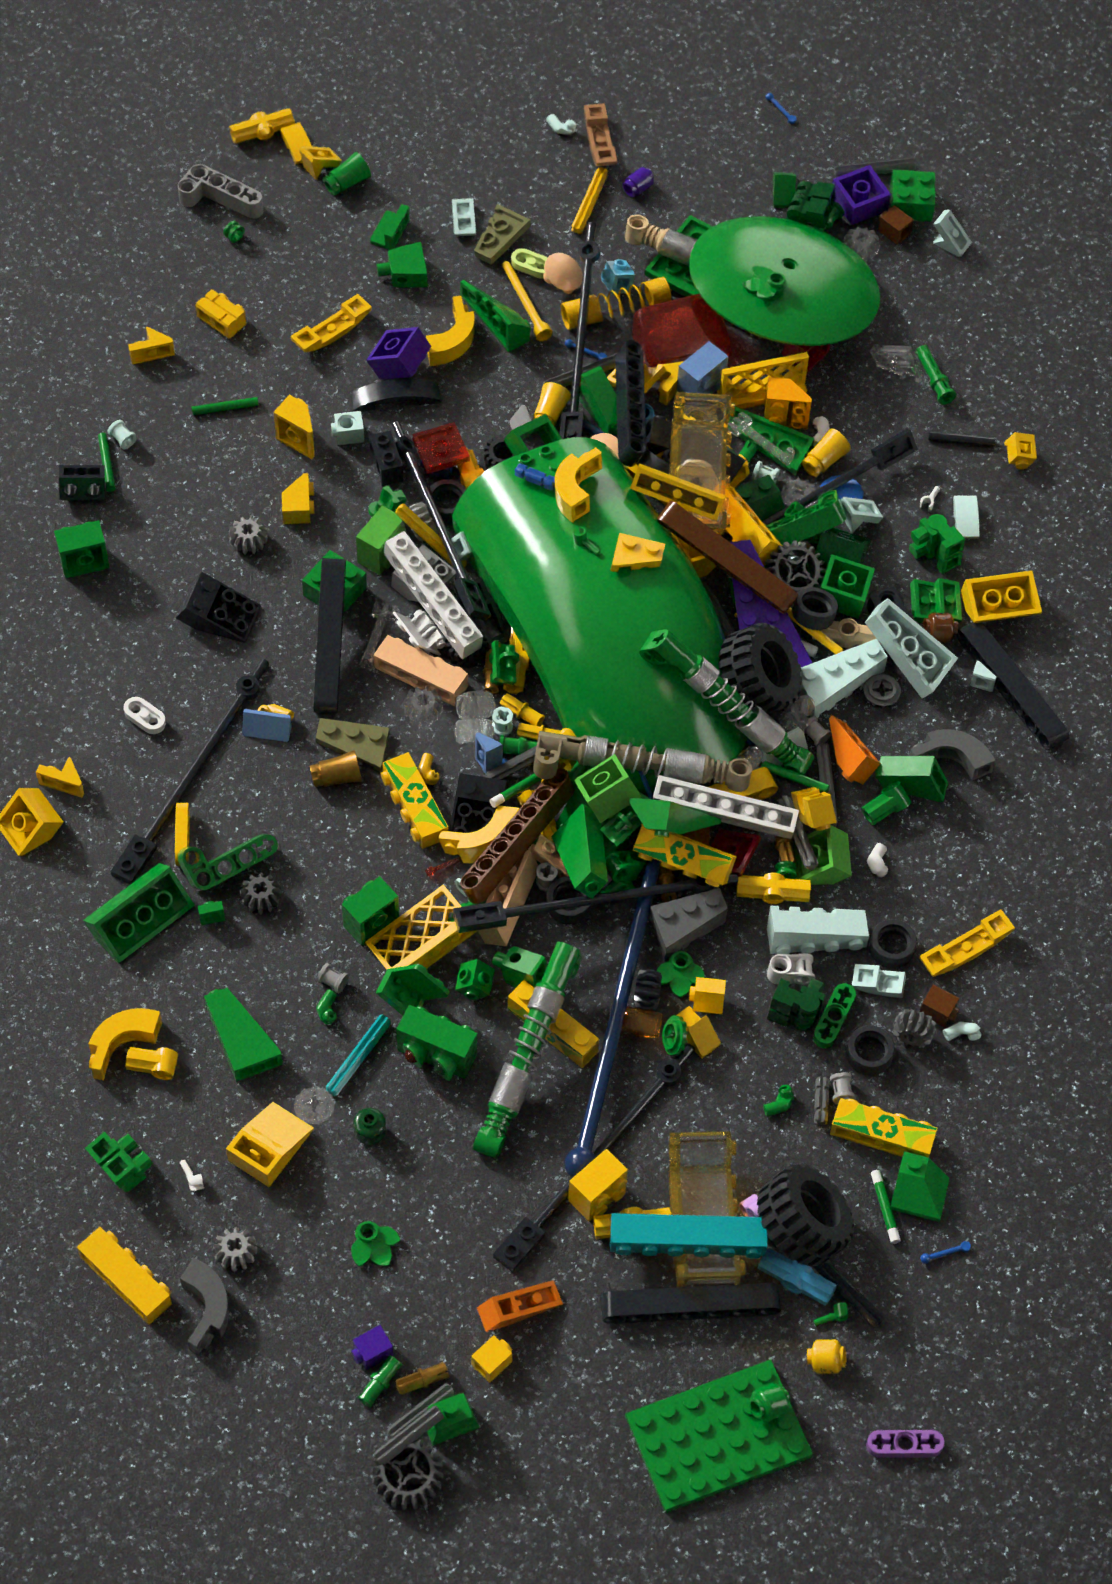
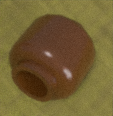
M930 613L928 618H925L923 621V629L939 642H950L953 635L958 633V622L954 621L950 613Z

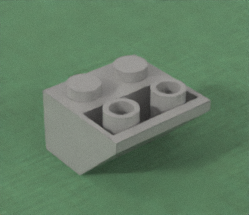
M424 544L418 549L445 585L457 575L455 569ZM395 570L392 574L391 587L407 600L419 602Z

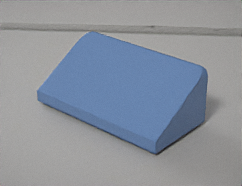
M244 709L243 736L283 742L289 741L292 728L290 715Z
M478 732L475 736V759L486 774L490 770L502 765L503 745Z

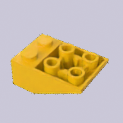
M272 1102L244 1126L226 1148L228 1161L270 1187L314 1128Z

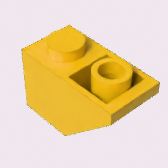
M308 473L301 475L282 492L283 524L310 523V514H315L314 500L310 501V496H314V484L309 482Z

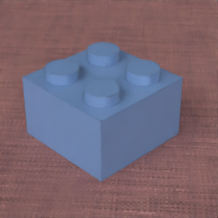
M710 341L679 365L676 393L691 405L696 403V406H698L699 403L708 401L715 391L720 390L722 369L728 368V355Z

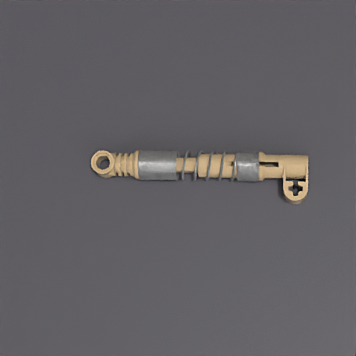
M632 215L627 220L625 240L632 245H649L651 248L654 247L658 254L689 266L690 254L697 239L669 228L665 230L648 223L646 217L642 215Z

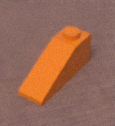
M832 715L829 718L836 761L843 770L841 774L848 781H856L863 785L881 763L846 722Z
M552 1280L491 1297L478 1306L477 1310L485 1331L488 1332L559 1307L563 1302L555 1282Z

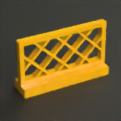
M804 352L722 369L720 390H717L716 394L722 413L731 411L733 406L744 409L765 404L769 377L791 379L807 394L805 381L809 360L808 353ZM800 362V363L797 364L795 367L792 366L794 363ZM779 366L776 370H771L773 367ZM786 369L789 370L785 375H781ZM757 371L754 375H750L751 372ZM764 374H767V375H768V376L765 377L763 380L759 379V378H761ZM737 375L732 380L728 378V376ZM744 378L747 379V380H746L745 382H743L742 384H739V382H740L742 379H744Z
M442 885L365 943L386 970L391 968L389 965L390 956H401V961L392 968L420 964L427 969L477 931L458 933L455 921L447 922L449 912H453V908L462 906L447 888ZM444 894L447 897L446 906H435V901ZM420 911H428L426 921L415 920L416 914ZM433 912H444L443 921H431ZM401 925L408 926L406 935H395L398 927ZM413 926H425L423 936L412 935ZM430 927H441L437 935L428 936ZM381 940H389L387 950L376 949L374 945ZM394 940L405 941L403 950H392ZM410 941L421 942L418 949L408 951Z

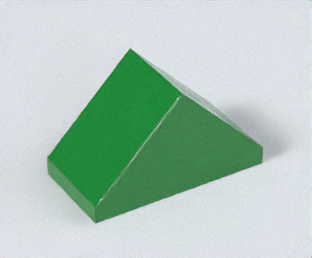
M773 172V208L790 207L796 188L795 173Z

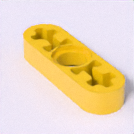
M176 803V866H180L177 859L179 851L189 847V803ZM189 852L186 854V861H187L188 864H189Z

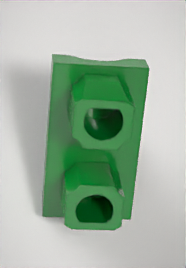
M385 486L381 491L378 502H372L369 505L368 513L373 517L381 506L395 512L399 505L406 503L407 498L402 490L392 491L389 486Z
M495 640L491 643L492 652L489 654V662L492 664L493 673L490 674V682L500 686L504 683L514 685L517 682L516 664L520 661L519 654L515 652V645H505Z
M627 806L608 821L600 831L617 848L642 825V822L632 806Z

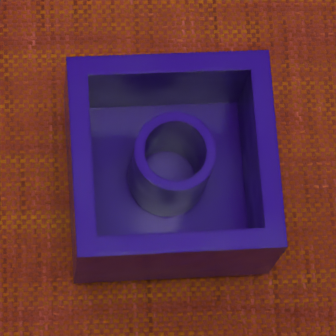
M870 165L833 179L832 184H835L836 202L843 207L844 216L851 225L882 214L886 210L888 211L891 194Z
M419 327L386 330L366 361L379 380L409 378L416 373L417 368L426 358V354L432 346Z

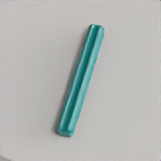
M382 1014L378 1016L326 1085V1091L329 1094L337 1096L390 1026L391 1020Z

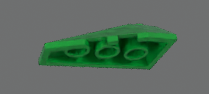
M465 280L460 281L461 297L507 352L530 341L531 326L526 319L523 320L516 311Z

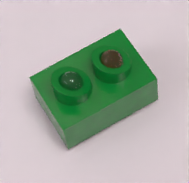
M409 1005L396 1029L397 1051L405 1054L406 1061L413 1063L419 1069H421L424 1062L434 1066L436 1074L442 1075L448 1081H450L453 1074L463 1079L466 1078L477 1056V1033L471 1027L466 1025L459 1026L452 1023L445 1016L438 1017L429 1013L423 1007Z

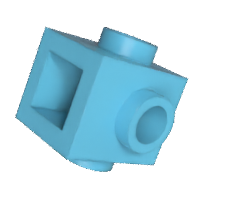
M620 259L606 261L605 269L601 273L602 282L605 283L609 291L613 290L618 293L620 288L623 287L629 293V288L633 285L635 274L627 261Z

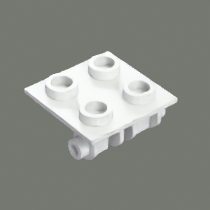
M417 610L414 613L415 617L413 619L395 611L393 612L398 619L397 625L404 632L407 631L410 635L408 639L414 647L423 648L427 653L432 652L436 655H441L437 649H441L446 645L445 637L434 626V622L425 611Z

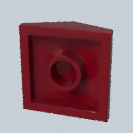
M719 829L711 847L737 856L731 874L736 873L740 877L753 856L761 836Z

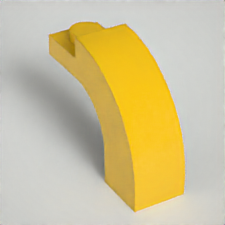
M461 296L453 297L455 325L447 332L426 336V339L432 346L427 353L430 366L442 365L456 360L472 344L474 338V311L468 312V306L463 304Z
M597 448L584 453L579 458L570 454L561 462L556 471L555 494L557 506L562 514L571 522L590 512L589 495L578 485L602 469V452Z
M497 806L491 821L482 829L472 833L441 831L438 839L444 852L450 855H460L463 863H474L520 808Z
M139 1008L124 1010L107 1018L97 1027L88 1043L92 1054L89 1068L92 1070L94 1079L104 1080L111 1055L120 1045L129 1041L156 1044L162 1025L160 1011Z

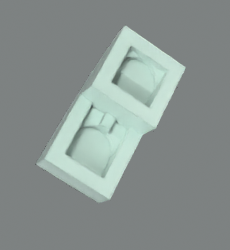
M452 199L454 236L476 235L473 199Z
M954 496L955 527L965 539H978L979 516L977 497Z
M855 964L852 986L854 989L867 993L903 998L906 975L905 972L880 970V966Z

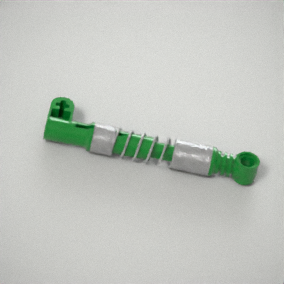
M668 629L650 633L639 651L640 656L644 660L654 665L671 664L680 672V677L683 681L690 685L697 693H701L703 698H709L712 706H718V711L721 714H727L728 721H735V726L766 754L774 755L775 758L783 763L784 768L802 775L806 774L815 758L809 750L793 743L787 737L788 734L783 727L776 723L760 707H753V701L744 703L745 693L739 694L736 691V686L728 684V678L722 679L719 676L718 669L701 655L694 654ZM728 714L734 715L736 719H730Z
M563 942L556 943L542 981L537 983L527 1006L530 1009L529 1013L524 1015L526 1019L523 1027H519L521 1032L518 1039H514L516 1041L515 1046L518 1047L517 1052L509 1051L515 1057L512 1064L505 1062V1065H503L500 1077H498L497 1084H495L496 1086L488 1103L491 1115L486 1116V1119H488V1121H484L486 1127L480 1128L474 1141L473 1151L497 1159L503 1149L506 1139L503 1133H507L506 1127L510 1126L508 1121L511 1122L513 1118L517 1117L533 1078L527 1072L537 1069L532 1063V1059L541 1058L539 1051L541 1047L546 1046L544 1039L546 1035L551 1034L549 1026L556 1021L559 1009H561L562 1002H564V989L569 978H575L581 964L582 955L580 950Z

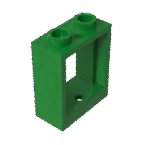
M544 414L512 429L503 440L512 454L516 456L529 451L523 440L536 433L539 434L545 445L562 438L548 416Z

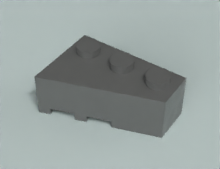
M720 888L650 907L649 921L664 961L681 948L685 949L688 947L689 943L698 937L702 938L726 922L728 908Z

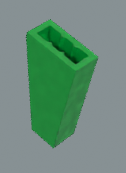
M582 803L551 837L574 888L593 898L608 882L603 833L600 831L602 823H600L592 809Z
M228 988L222 990L215 989L204 996L207 1011L236 1081L283 1065L280 1049Z

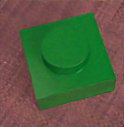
M209 901L198 906L201 926L225 921L222 901Z

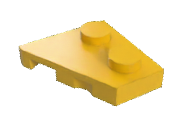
M619 533L611 571L617 572L619 567L631 566L632 570L643 567H660L665 544Z

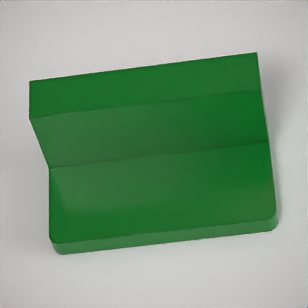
M401 204L397 213L385 211L370 238V243L389 250L394 249L410 221L409 206Z

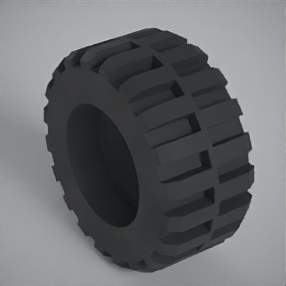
M757 623L731 633L724 640L721 646L722 649L719 652V669L722 672L720 676L722 679L728 678V684L736 686V691L739 694L745 693L744 703L753 701V707H760L769 715L790 707L795 703L801 692L802 676H800V672L802 670L797 660L798 655L794 652L791 641H788L786 635L779 631L777 627L767 623Z
M792 1164L765 1183L759 1191L757 1199L759 1207L757 1211L758 1216L762 1219L761 1224L763 1228L768 1232V1237L777 1244L776 1247L781 1252L784 1251L789 1259L797 1260L798 1264L818 1266L824 1264L850 1244L854 1233V1219L851 1218L852 1211L846 1204V1198L838 1191L839 1188L836 1184H832L827 1175L821 1174L818 1169L809 1167L806 1164Z

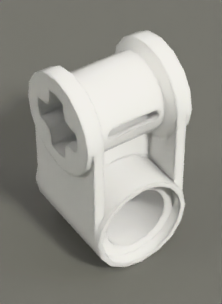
M808 953L777 954L773 956L767 970L769 981L778 985L780 979L783 978L790 981V984L808 985L811 978L815 979V974L812 973L813 956ZM779 967L784 971H777L775 968Z

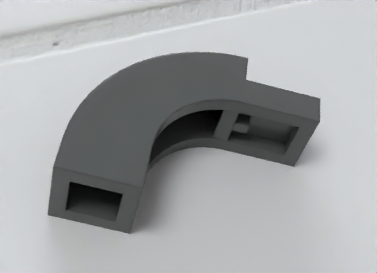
M950 729L928 732L925 743L914 745L909 756H935L936 759H952L963 766L971 780L992 773L996 761L989 749L980 740L967 733Z
M193 1257L182 1274L180 1282L183 1289L199 1297L205 1304L204 1316L188 1340L190 1351L199 1355L202 1349H207L212 1342V1333L222 1338L228 1324L229 1305L225 1287L218 1274L207 1264Z

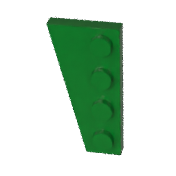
M733 406L724 424L726 429L745 442L748 440L751 443L752 441L755 442L760 452L795 476L802 466V461L812 448L815 439L736 406Z

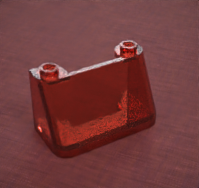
M700 294L643 307L634 314L632 338L642 346L643 364H646L647 368H657L658 364H669L672 360L691 356L709 341L728 355V357L732 355V347L723 317L715 312Z

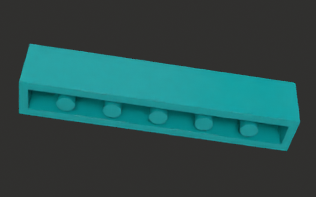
M611 1213L610 1252H616L618 1255L642 1253L645 1256L668 1253L669 1256L673 1257L682 1256L683 1254H694L696 1257L720 1255L723 1258L746 1255L747 1258L756 1259L766 1255L767 1230L761 1224V1217Z

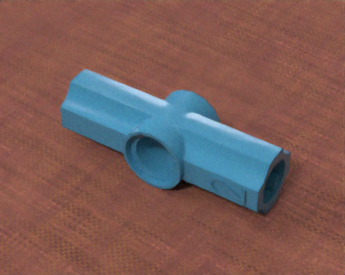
M770 1248L766 1250V1255L762 1256L758 1265L759 1270L781 1281L782 1286L795 1294L803 1293L825 1306L830 1301L837 1286L814 1273L810 1266L798 1264L797 1260L792 1261Z

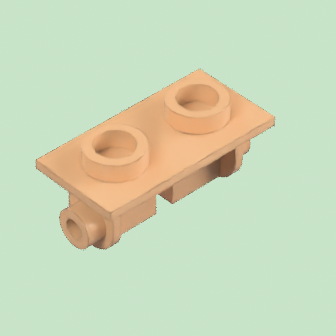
M540 834L536 844H532L528 850L532 852L538 862L544 863L548 861L557 868L558 878L569 876L555 844Z

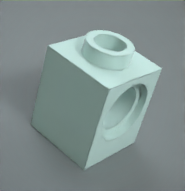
M361 411L334 414L335 423H331L332 437H337L338 445L364 442Z

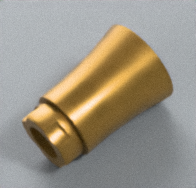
M355 750L331 759L319 761V764L310 766L314 787L362 782Z

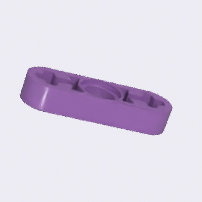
M876 1430L869 1435L866 1448L872 1456L878 1458L936 1457L943 1449L944 1438L935 1430ZM906 1437L912 1441L913 1447L909 1450H903L899 1447L898 1440ZM877 1438L880 1439L881 1443H890L891 1438H894L893 1450H890L891 1444H884L882 1449H877V1445L872 1443H875ZM917 1438H920L919 1443H927L929 1438H932L934 1443H938L934 1449H930L929 1444H921L920 1450L916 1449L918 1445Z

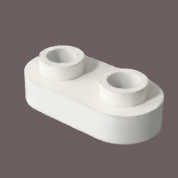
M140 697L129 698L124 703L126 718L149 734H158L164 730L166 726L165 716L153 705Z

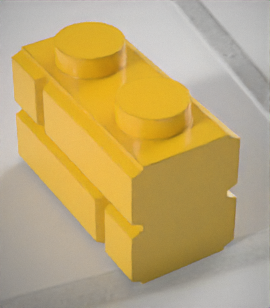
M210 290L195 305L196 316L228 339H231L237 331H240L246 325L244 308L239 304L234 305L223 293L218 294L214 290Z

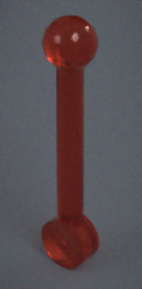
M457 857L438 866L428 867L425 872L427 876H431L436 871L458 863L462 859Z

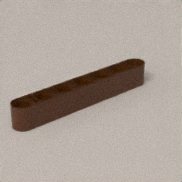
M670 500L656 520L663 527L779 612L786 614L799 596L790 586L677 503Z
M558 768L553 778L543 780L463 875L460 884L471 903L478 904L487 899L573 796L575 787L567 770Z

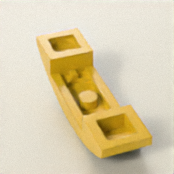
M357 294L342 303L339 312L312 329L308 326L304 327L290 336V339L304 352L323 348L351 331L368 315L372 307Z
M1002 909L981 920L979 926L944 946L939 944L920 955L919 958L933 977L938 976L986 952L1014 931L1015 927Z

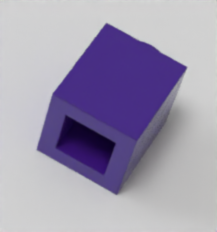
M381 1325L353 1339V1350H351L353 1358L358 1365L362 1363L366 1370L383 1362L389 1355H394L393 1345Z

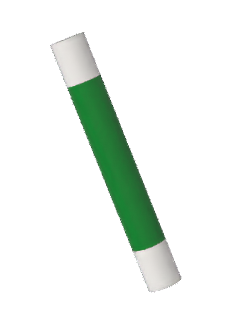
M535 773L490 799L491 806L494 808L542 779L537 777Z
M874 1170L871 1172V1177L891 1244L900 1242L901 1239L893 1212L890 1209L891 1205L881 1171Z

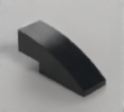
M480 577L472 581L477 582L491 616L487 621L472 618L475 625L479 626V630L483 629L484 635L486 634L487 646L491 649L493 641L496 640L502 644L509 641L510 636L494 598L490 597L483 578Z

